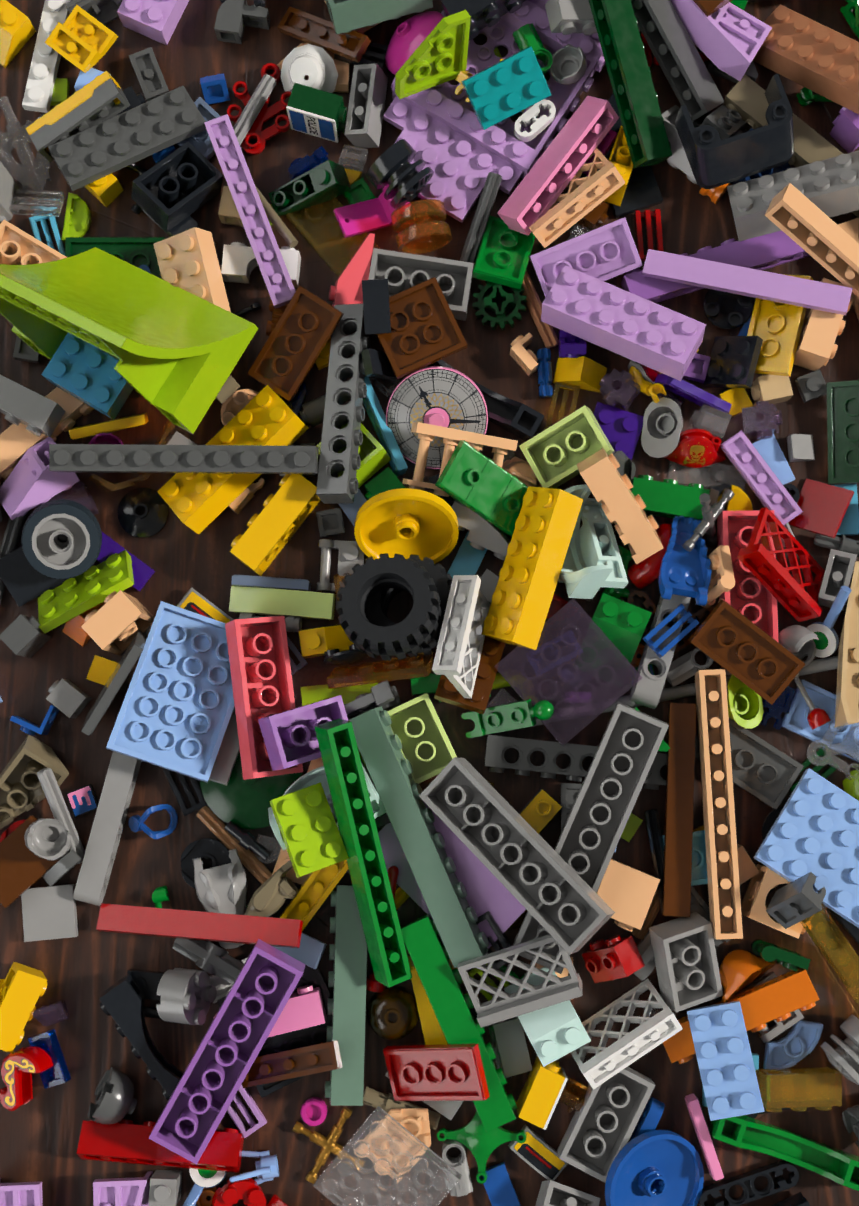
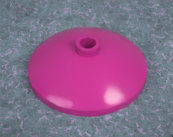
M426 11L410 17L398 26L389 42L385 57L386 67L392 74L395 75L444 16L438 11Z

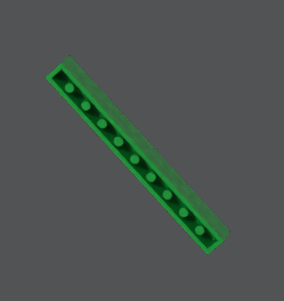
M336 719L314 727L340 835L349 857L346 860L375 980L389 988L411 979L412 974L352 722Z

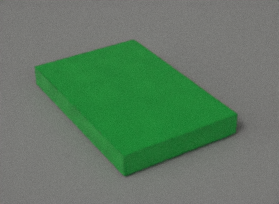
M490 216L472 277L521 290L535 235L531 232L528 236L511 230L501 218Z

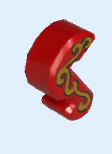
M36 1046L22 1047L3 1059L0 1070L1 1077L6 1086L0 1089V1102L8 1111H14L33 1099L32 1073H41L53 1066L52 1059L45 1050Z

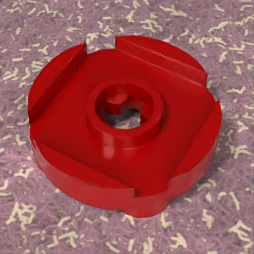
M252 1178L235 1182L227 1180L228 1183L222 1188L219 1187L212 1199V1206H232L237 1204L240 1199L243 1200L244 1206H266L263 1190Z

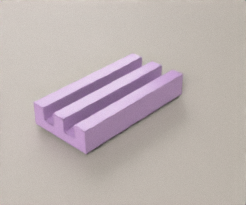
M241 1084L239 1092L255 1115L258 1123L254 1121L237 1093L233 1100L247 1120L250 1128H246L231 1104L227 1112L245 1139L264 1126L267 1120L248 1090L243 1088Z

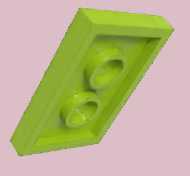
M321 782L269 801L297 878L349 858Z

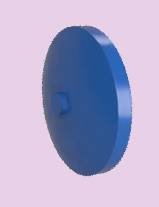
M653 1130L635 1137L621 1149L611 1164L605 1184L606 1206H697L704 1184V1169L701 1158L690 1142L672 1131Z

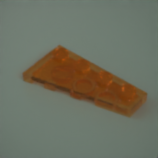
M432 650V654L425 656L424 653H418V656L409 658V655H407L406 658L400 660L393 658L391 661L383 660L363 663L353 667H336L326 679L328 689L429 676L432 671L436 650Z

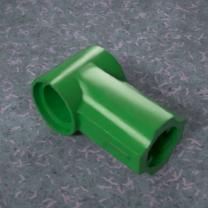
M533 23L526 24L516 30L512 36L520 51L532 46L536 58L544 63V68H541L543 75H545L552 65V55L544 48Z

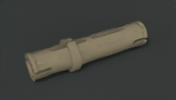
M367 1086L363 1093V1104L382 1110L383 1114H387L390 1109L423 1108L406 1101H394L392 1093H381ZM428 1110L430 1128L436 1130L441 1114Z

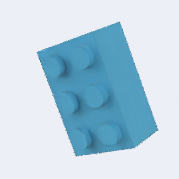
M67 333L41 374L53 385L113 420L134 389L114 369L119 360L70 333Z

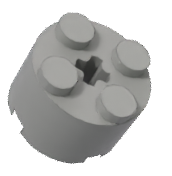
M186 968L169 969L163 974L157 988V995L161 996L160 1004H156L158 1015L163 1021L203 1025L206 1021L210 1004L216 999V987L212 986L210 977L205 971Z

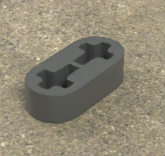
M74 849L71 850L47 871L42 878L50 887L53 886L81 860L80 856Z

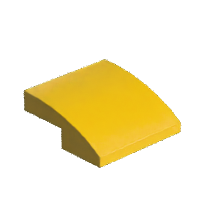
M76 5L63 25L58 22L45 43L82 72L86 73L106 54L118 36L80 6Z

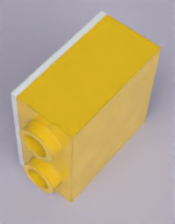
M537 1056L532 1066L533 1070L530 1071L517 1100V1113L519 1118L546 1130L568 1078L564 1068L559 1066V1061L556 1060L543 1067Z

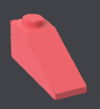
M370 233L367 235L336 280L335 286H330L329 301H333V307L334 305L363 304L362 280L369 279L375 234Z

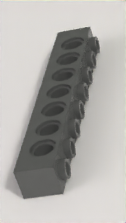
M363 304L334 305V308L344 313L331 335L316 491L317 496L324 504L354 503V494L358 493L359 486L356 471L360 469L361 465L358 449L363 442L360 426L361 422L365 419V411L362 404L363 398L367 396V387L364 382L365 370L361 352L368 348L371 349L369 334H365ZM350 400L348 404L343 405L345 401ZM349 423L347 427L340 429L342 425ZM346 447L342 453H338L341 448ZM344 471L342 476L335 478L339 472Z
M487 735L484 766H489V772L504 773L505 768L515 769L516 775L530 776V771L541 772L540 777L556 779V774L567 775L566 780L582 782V777H586L587 771L582 767V761L587 756L594 758L598 746ZM509 748H514L518 752V760L514 763H508L504 759V753ZM534 751H540L544 756V761L540 766H534L530 762V755ZM560 754H566L569 757L570 763L565 769H561L556 765V758ZM656 754L644 782L645 789L659 790L660 785L666 786V780L660 776V769L662 766L667 765V754Z

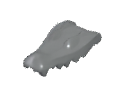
M237 848L229 850L231 863L203 870L201 857L192 859L196 893L206 912L244 915L247 910L246 895L248 885L246 873L239 858ZM218 941L220 946L225 949L244 945L243 943Z

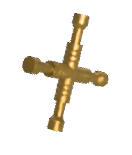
M342 1108L337 1124L333 1125L327 1137L315 1130L313 1132L310 1131L299 1121L294 1125L292 1131L309 1137L311 1142L322 1147L315 1159L316 1163L313 1169L308 1172L305 1178L308 1182L315 1183L318 1178L317 1173L321 1166L325 1165L330 1153L337 1155L343 1160L346 1158L353 1162L357 1168L362 1169L366 1159L361 1156L356 1157L349 1153L348 1149L336 1143L343 1131L342 1127L345 1121L352 1114L349 1108Z

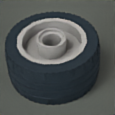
M64 499L52 500L37 507L28 517L22 530V549L30 565L39 573L56 579L73 578L86 572L97 560L102 545L101 527L94 514L82 504ZM58 535H66L68 537V540L66 542H60L58 540Z

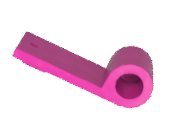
M387 185L383 188L379 198L336 208L333 212L344 237L347 238L409 220L415 213L411 203L408 202L399 209H394L391 205L393 198L389 200L384 198V194L389 187Z

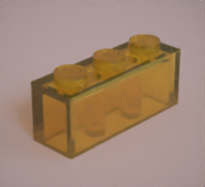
M830 1067L756 1069L762 1103L766 1111L782 1112V1108H790L793 1111H807V1107L828 1111L832 1110V1106H842V1073Z

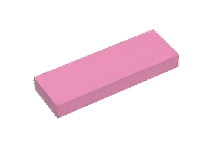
M694 1093L686 1095L684 1099L708 1171L713 1180L723 1179L724 1175L698 1098Z

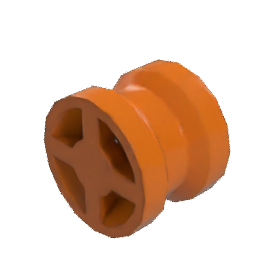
M730 183L712 189L701 188L699 193L703 196H709L711 202L717 204Z

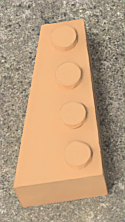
M604 448L577 464L580 475L598 503H602L601 507L610 523H615L614 527L624 545L628 544L631 556L636 564L664 548L656 532L659 525L652 514L648 517L643 509L646 508V505L640 495L634 496L630 489L633 488V485L626 474L620 475L617 470L620 464L613 453L608 455Z

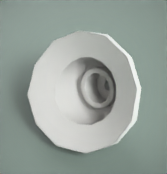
M306 44L294 48L285 57L280 77L285 92H292L294 83L332 93L336 87L338 72L334 60L322 47ZM305 75L309 76L308 80L305 79Z

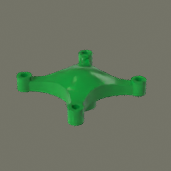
M477 1111L471 1121L465 1126L454 1130L441 1128L437 1133L439 1141H445L446 1139L456 1140L472 1152L478 1165L476 1180L481 1184L487 1180L486 1163L490 1154L503 1143L509 1141L524 1143L527 1138L524 1130L514 1132L497 1127L486 1132Z

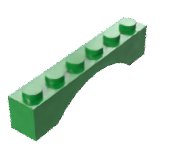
M746 1115L711 1121L708 1131L714 1139L791 1162L843 1186L859 1191V1156Z

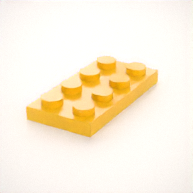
M788 275V276H793V277H798V278L813 280V278H812L811 276ZM756 298L747 336H759L763 339L755 373L791 376L807 308Z

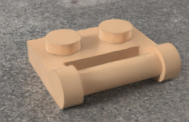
M719 545L707 556L711 561L710 568L712 573L707 604L702 606L704 608L711 607L718 596L723 592L730 591L735 586L730 548L727 545Z

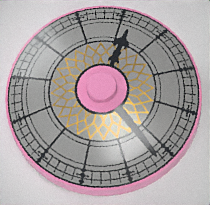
M443 366L425 367L407 375L396 386L388 402L386 425L393 432L402 455L416 464L420 439H418V433L411 432L413 422L485 435L488 424L487 405L479 387L462 372ZM434 437L433 441H430L426 468L441 469L445 446L443 438Z

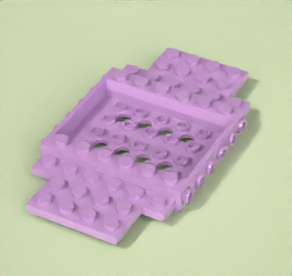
M526 0L516 12L506 13L500 17L501 19L497 24L492 27L486 26L479 31V34H484L487 37L485 44L477 45L473 39L468 44L466 71L473 75L498 63L500 59H506L519 52L520 50L512 34L526 24L533 23L543 46L552 56L557 50L564 48L567 44L582 49L586 56L587 68L585 75L578 82L569 85L558 83L551 76L550 70L547 71L550 75L547 85L552 95L545 99L550 100L555 105V118L533 140L529 142L518 140L514 135L515 122L510 117L483 130L471 102L467 103L465 101L468 97L465 89H463L460 95L455 94V89L460 83L451 85L447 81L399 99L395 93V78L391 84L393 101L383 115V118L388 123L402 130L396 142L405 139L416 151L411 164L423 159L425 161L423 169L430 167L434 171V175L418 197L463 223L480 197L489 172L501 175L502 181L499 189L508 195L511 194L520 178L527 175L554 140L553 137L557 131L560 132L568 122L566 117L569 112L574 113L581 101L580 95L583 91L587 93L594 81L592 78L596 71L600 72L605 65L597 33L591 35H584L583 33H572L569 35L551 33L545 8L548 0ZM498 46H504L507 48L508 54L502 58L497 57L494 54V49ZM537 59L540 68H544V63ZM530 106V107L524 109V112H522V113L524 114V113H525L529 108H531L532 106ZM540 109V115L538 118H540L544 114L548 117L549 110L547 109L546 111H543L542 109ZM531 124L527 127L521 125V132L526 130L529 133Z

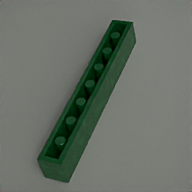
M589 0L634 169L660 164L672 156L671 144L665 130L664 119L661 115L657 93L654 89L651 70L647 63L644 44L641 41L631 0Z

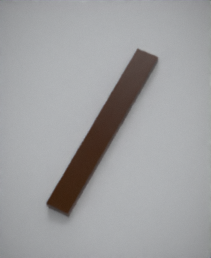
M669 703L667 745L670 749L667 751L662 915L690 917L696 704Z

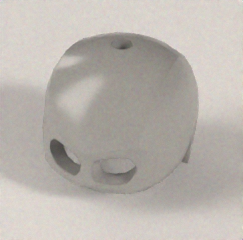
M792 625L784 628L778 634L779 643L801 661L805 656H808L807 660L803 661L805 663L804 667L813 661L816 653V645L813 639L819 640L814 632L804 626Z

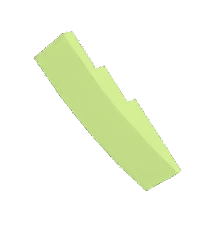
M231 586L229 612L333 620L336 594Z

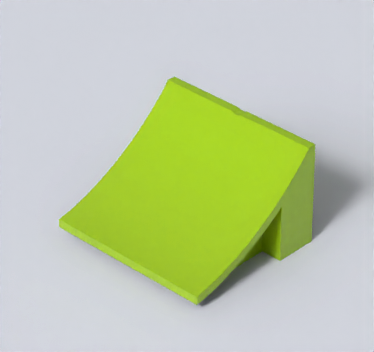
M97 247L68 258L30 265L0 264V314L14 325L11 329L12 332L35 352L50 360L67 333L99 348L119 360L114 369L150 404L154 405L171 423L194 434L258 330L254 323L190 292L175 287L169 282Z

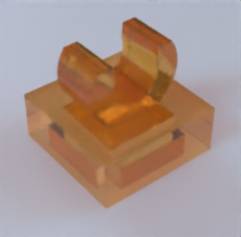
M567 1076L568 1080L556 1106H559L560 1102L568 1106V1112L571 1113L574 1109L580 1111L584 1105L587 1086Z

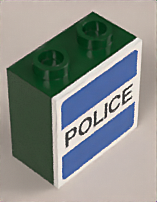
M294 83L286 107L291 129L338 143L341 132L345 133L347 107H344L343 96Z

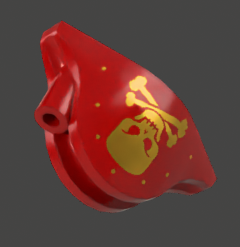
M689 429L680 433L677 447L664 458L686 467L701 468L724 461L725 453L720 448L722 441L719 437H714L709 431L704 429Z

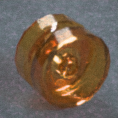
M435 199L419 200L394 210L391 214L393 230L398 233L396 242L399 252L421 255L438 250L452 240L449 224L444 222L446 220V211L443 202Z

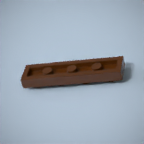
M290 6L277 27L283 34L311 45L322 47L324 50L357 63L360 62L371 42L368 36L356 31L336 34L332 22Z
M338 1040L256 1057L242 1082V1086L247 1088L343 1068Z

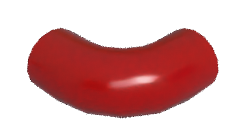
M661 524L656 529L664 548L628 568L629 578L636 587L644 588L659 577L661 562L672 532L671 524Z

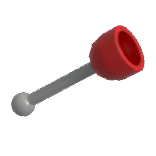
M798 673L794 681L810 708L807 720L813 730L831 721L825 710L814 707L799 679Z

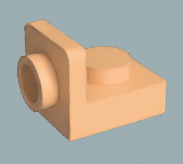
M530 332L525 336L521 334L514 339L510 349V356L529 377L537 371L538 367L536 355L530 349H525L533 339V335Z

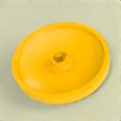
M400 488L379 493L366 501L356 515L354 534L362 552L368 557L372 556L374 560L379 559V555L388 553L389 558H394L395 554H400L405 559H409L410 555H419L420 560L423 561L427 557L432 559L435 564L452 552L458 540L459 529L458 519L454 510L442 498L419 489Z

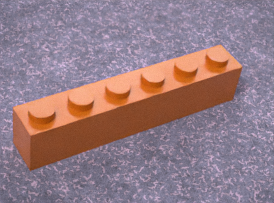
M799 967L798 972L791 970L740 992L727 1002L740 1000L746 1031L757 1032L764 1029L769 1021L776 1019V1022H780L791 1016L790 1012L797 1009L806 1011L816 1006L815 1002L820 999L806 969ZM722 1000V1001H719V1002H717V1003H715V1004H713V1005L721 1004V1003H724V1002H723V1000ZM688 1015L678 1019L683 1029L663 1042L671 1063L676 1061L679 1064L688 1062L693 1058V1054L696 1053Z

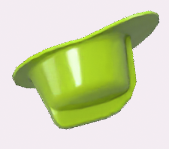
M731 674L727 691L728 717L745 729H752L758 726L763 718L762 697Z

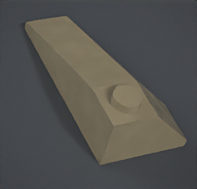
M30 734L0 774V829L13 822L14 818L26 810L28 812L34 808L35 804L46 798L37 777L38 771L44 768H51L59 787L69 775L68 770L52 748Z

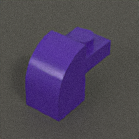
M559 329V358H578L584 356L587 347L586 340Z

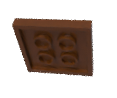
M435 277L389 297L391 333L376 335L397 379L467 348V343Z

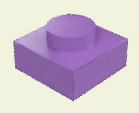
M696 353L683 378L704 383L711 357Z

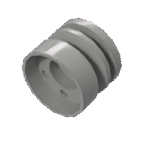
M851 1014L840 1025L847 1038L843 1041L832 1034L830 1038L838 1047L834 1050L827 1042H824L820 1047L825 1051L829 1062L847 1080L859 1086V1019Z

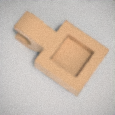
M261 478L257 483H252L229 505V508L238 515L253 498V494L263 487L265 480Z

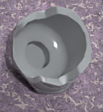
M40 818L27 828L24 840L26 847L36 856L55 861L68 853L71 844V834L60 820Z

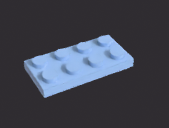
M740 1000L688 1009L687 1015L710 1121L765 1112Z

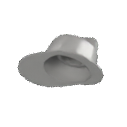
M659 398L660 401L658 403L652 401L645 410L641 444L645 453L650 457H666L678 445L683 428V418L680 407L670 398Z

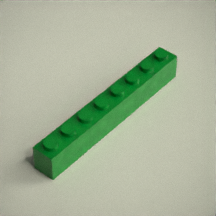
M427 914L400 926L404 943L448 1044L478 1043L490 1097L485 1101H473L486 1132L515 1120L514 1110L518 1109L512 1093L508 1095L503 1086L507 1084L505 1075L501 1068L496 1070L493 1059L496 1058L494 1050L490 1043L485 1044L481 1034L485 1033L484 1027L481 1028L477 1018L474 1019L470 1009L475 1007L469 994H463L460 984L464 982L458 968L453 969L450 964V957L444 944L440 941L439 932L434 920H431L430 915Z

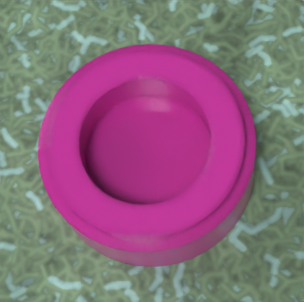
M318 1097L308 1098L301 1107L300 1114L302 1120L310 1126H317L323 1123L327 1116L326 1103Z

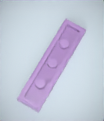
M742 430L720 445V448L764 507L774 510V516L783 525L803 512Z

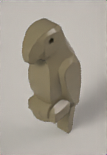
M291 860L277 870L254 892L244 915L269 917L281 908L286 899H294L299 889L291 879L286 877L287 872L293 867Z

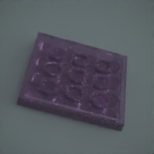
M574 598L544 623L536 650L517 646L494 666L523 700L531 699L532 707L540 700H547L552 703L554 707L553 716L549 720H541V722L562 746L643 678Z

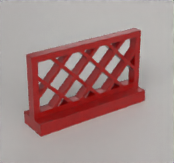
M767 507L761 508L748 546L739 550L737 558L798 622L820 617L822 608L817 602L825 570ZM766 521L769 523L770 533H768ZM771 536H772L773 543H774V547H775V550H774V551L772 550V546H771V542H770V538H769V537H771ZM781 537L784 539L786 549H783ZM785 553L788 555L790 567L787 565ZM796 554L799 556L801 566L798 565ZM800 569H802V571H803V575H804V579H805V583H804V584H803V581H802ZM811 570L816 574V577H815V580H814V581H813V577H812Z

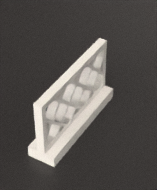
M453 575L432 671L436 675H445L464 698H472L485 639V636L481 633L484 627V620L491 605L480 591L481 579L478 575Z
M647 978L582 1022L590 1040L592 1037H601L598 1047L589 1046V1042L570 1053L594 1090L683 1028ZM648 989L650 990L648 1001L638 1000L639 995ZM623 1006L628 1007L626 1016L616 1015L620 1008ZM636 1007L645 1008L643 1017L633 1016ZM652 1008L663 1009L653 1017H650ZM601 1021H607L604 1031L594 1030L596 1024ZM614 1022H623L620 1032L611 1031ZM630 1023L640 1024L634 1030L628 1032ZM608 1038L618 1039L616 1042L606 1047ZM586 1053L596 1054L594 1057L583 1063Z

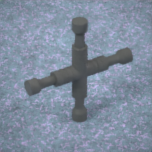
M726 489L720 501L716 502L712 507L709 505L711 502L709 494L704 493L700 495V504L703 505L701 508L703 519L693 531L692 537L682 545L685 550L691 552L695 547V542L698 538H702L705 532L708 535V545L713 546L717 544V536L714 534L716 532L714 521L723 511L725 503L733 498V491Z

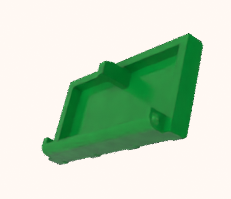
M460 440L435 486L512 538L515 522L519 516L523 497L528 486L498 466L493 460L470 446L465 440Z

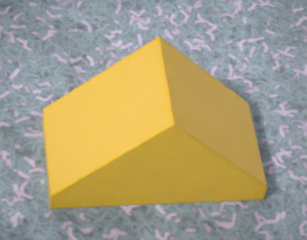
M585 356L558 358L553 383L602 393L607 368Z

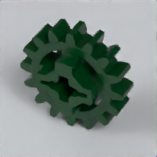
M486 281L487 285L485 287L479 284L480 293L473 294L474 299L478 302L472 304L473 308L478 310L475 313L477 319L483 317L482 324L484 326L490 322L492 330H495L497 325H500L502 331H504L505 324L508 323L512 328L515 327L513 320L521 321L522 316L520 312L527 311L526 306L522 305V303L528 302L527 297L522 295L525 292L523 286L520 290ZM503 288H507L511 290L513 293L508 294L503 290ZM491 290H493L492 293H491L488 297H486V295H487ZM499 294L503 299L501 312L497 306ZM515 308L513 312L507 316L508 312L511 309ZM486 311L495 313L497 318L490 316Z

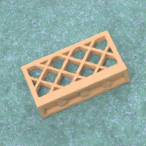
M597 147L589 157L591 158L595 154L593 163H584L566 186L569 187L568 193L560 194L546 214L529 227L544 248L626 183L612 162H609ZM589 171L588 177L580 178L582 172Z

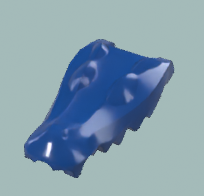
M683 516L674 517L671 526V536L659 572L658 582L662 599L670 600L672 594L695 598L697 605L705 606L707 604L712 569L710 568L711 561L707 558L708 548L705 547V539L698 538L691 552L685 550L682 546L686 540L692 537L693 531L702 520H696L692 517L685 518Z

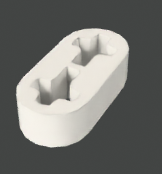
M543 99L522 114L514 125L515 137L522 142H529L546 129L555 118L556 108L553 102ZM540 109H542L543 111H546L548 109V117L544 114L540 118H538L540 115ZM531 124L529 133L526 130L521 132V125L527 127Z

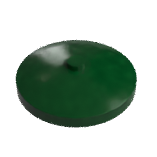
M239 752L227 786L210 780L208 782L200 780V786L207 805L221 820L227 824L229 821H232L239 828L259 829L270 826L268 808L271 805L269 801L283 796L285 791L304 775V770L300 773L243 780Z

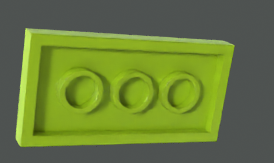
M124 550L120 553L112 554L106 561L96 566H91L81 575L67 579L62 585L53 590H47L38 597L39 628L44 634L104 602L105 598L112 592L116 591L118 593L120 590L124 591L133 586V569L129 553Z

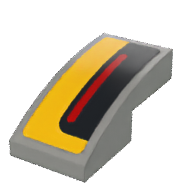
M192 587L177 605V607L223 623L234 620Z
M524 1125L521 1130H524L527 1134L526 1141L524 1143L511 1141L508 1145L509 1148L544 1178L554 1181L568 1163L559 1159L558 1153L554 1148L548 1145L541 1136Z

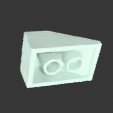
M546 967L541 968V970L545 972L549 971V969ZM531 973L527 983L534 986L541 985L545 978ZM512 983L505 987L504 991L512 994L517 992L519 986ZM570 1000L518 1016L543 1067L591 1042Z

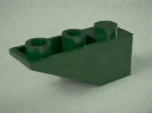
M327 160L268 194L273 209L278 216H282L330 201L350 190L351 186L344 166Z

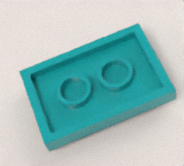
M532 46L461 81L483 130L552 95Z

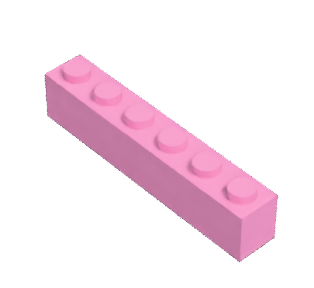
M587 96L500 208L497 214L509 229L529 236L532 232L529 227L546 214L610 131L619 117L608 100Z

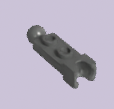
M384 681L371 687V693H363L357 696L354 701L344 704L348 720L382 706L383 710L389 711L401 705L396 687H390L389 682Z

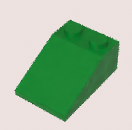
M603 593L582 643L583 653L577 656L573 668L621 687L652 612Z

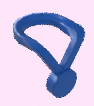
M160 804L148 808L141 817L139 815L131 816L128 823L131 831L138 832L143 830L149 837L160 839L175 830L178 816L176 810L171 805ZM162 809L167 810L171 820L167 829L152 831L144 824V821L150 814Z

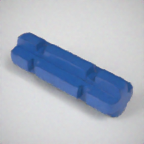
M541 348L537 351L539 361V397L549 398L553 394V386L550 385L552 384L551 362H549L551 360V350L549 348Z

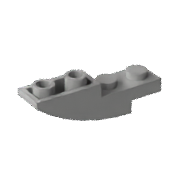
M455 500L451 507L458 519V529L461 531H465V528L470 530L466 540L471 542L470 545L482 551L485 548L494 552L493 555L505 561L507 548L511 542L507 535Z

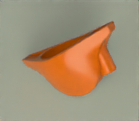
M734 950L728 953L719 968L721 985L724 988L723 1002L726 1003L740 990L774 967L776 962H767L745 950Z

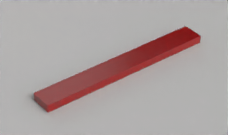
M101 903L96 930L254 945L260 939L271 946L299 948L303 921Z

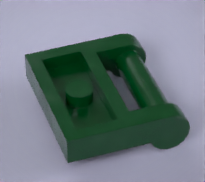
M756 939L751 943V951L761 956L767 962L777 959L776 963L790 970L798 972L799 967L808 970L811 960L797 952L760 939Z

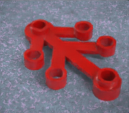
M274 63L265 64L261 68V77L268 70H274V73L270 76L275 79L277 85L281 80L279 67ZM237 81L233 85L234 95L246 106L251 98L245 82ZM240 87L245 88L242 93H238L237 89ZM290 91L284 92L281 95V100L268 107L269 95L252 128L241 143L243 150L247 154H260L265 149L267 140L280 132H287L290 129L288 116L281 114L276 117L274 125L262 131L264 122L286 110L288 103L284 102V100L288 97L290 98ZM232 104L228 107L227 114L229 119L236 124L242 109L239 105ZM237 110L239 114L232 116L231 112ZM280 121L287 122L285 126L278 125ZM251 139H257L255 144L249 143Z

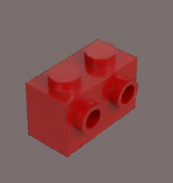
M616 935L606 941L604 939L596 940L589 944V950L582 953L586 968L590 972L594 983L625 978L645 966L632 936L621 938L620 935Z

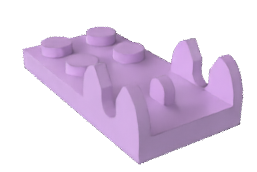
M625 217L530 256L545 297L565 265L602 281L643 266Z

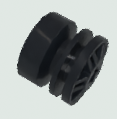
M401 139L389 147L366 173V178L376 189L389 185L384 198L386 200L393 198L391 205L394 209H399L416 198L434 175V171L430 167L423 169L425 166L423 159L411 164L416 151L405 139Z

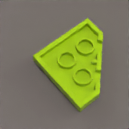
M466 10L444 17L395 74V93L399 99L457 78L460 71H466L471 16Z

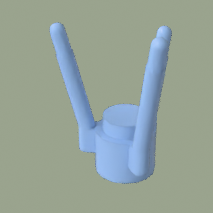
M242 1150V1157L260 1158L259 1161H255L256 1170L232 1176L229 1180L230 1182H235L257 1176V1179L254 1180L258 1185L274 1180L275 1177H279L277 1155H270L269 1150L262 1152Z

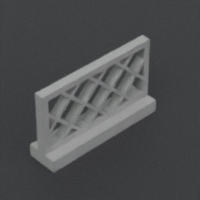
M550 934L458 964V971L475 1007L477 1021L481 1028L583 996L580 975L576 973L571 958L563 947L556 941L559 948L556 957L542 951L546 944L556 941ZM527 951L535 956L529 965L517 960L519 953ZM539 957L553 962L548 972L534 967ZM501 959L508 962L509 965L504 973L492 968L493 962ZM513 965L527 970L523 980L509 975ZM556 965L567 968L570 975L559 978L552 975ZM476 967L484 971L480 981L469 977L467 970ZM488 973L501 978L498 988L484 983ZM531 973L545 978L543 983L537 986L527 983V980ZM505 981L519 986L517 992L512 994L506 993L501 989ZM480 989L494 994L492 1000L480 1003L477 996Z

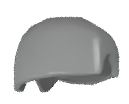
M567 44L564 48L557 50L553 54V62L549 70L553 79L558 83L565 85L573 84L585 75L587 61L580 47L577 48Z

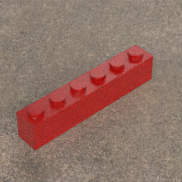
M122 1119L116 1124L107 1125L92 1120H83L77 1155L83 1160L240 1172L244 1138L242 1133H238L236 1129L224 1128L222 1132L215 1131L196 1165L149 1139L156 1122L147 1121L143 1125H135L131 1120Z

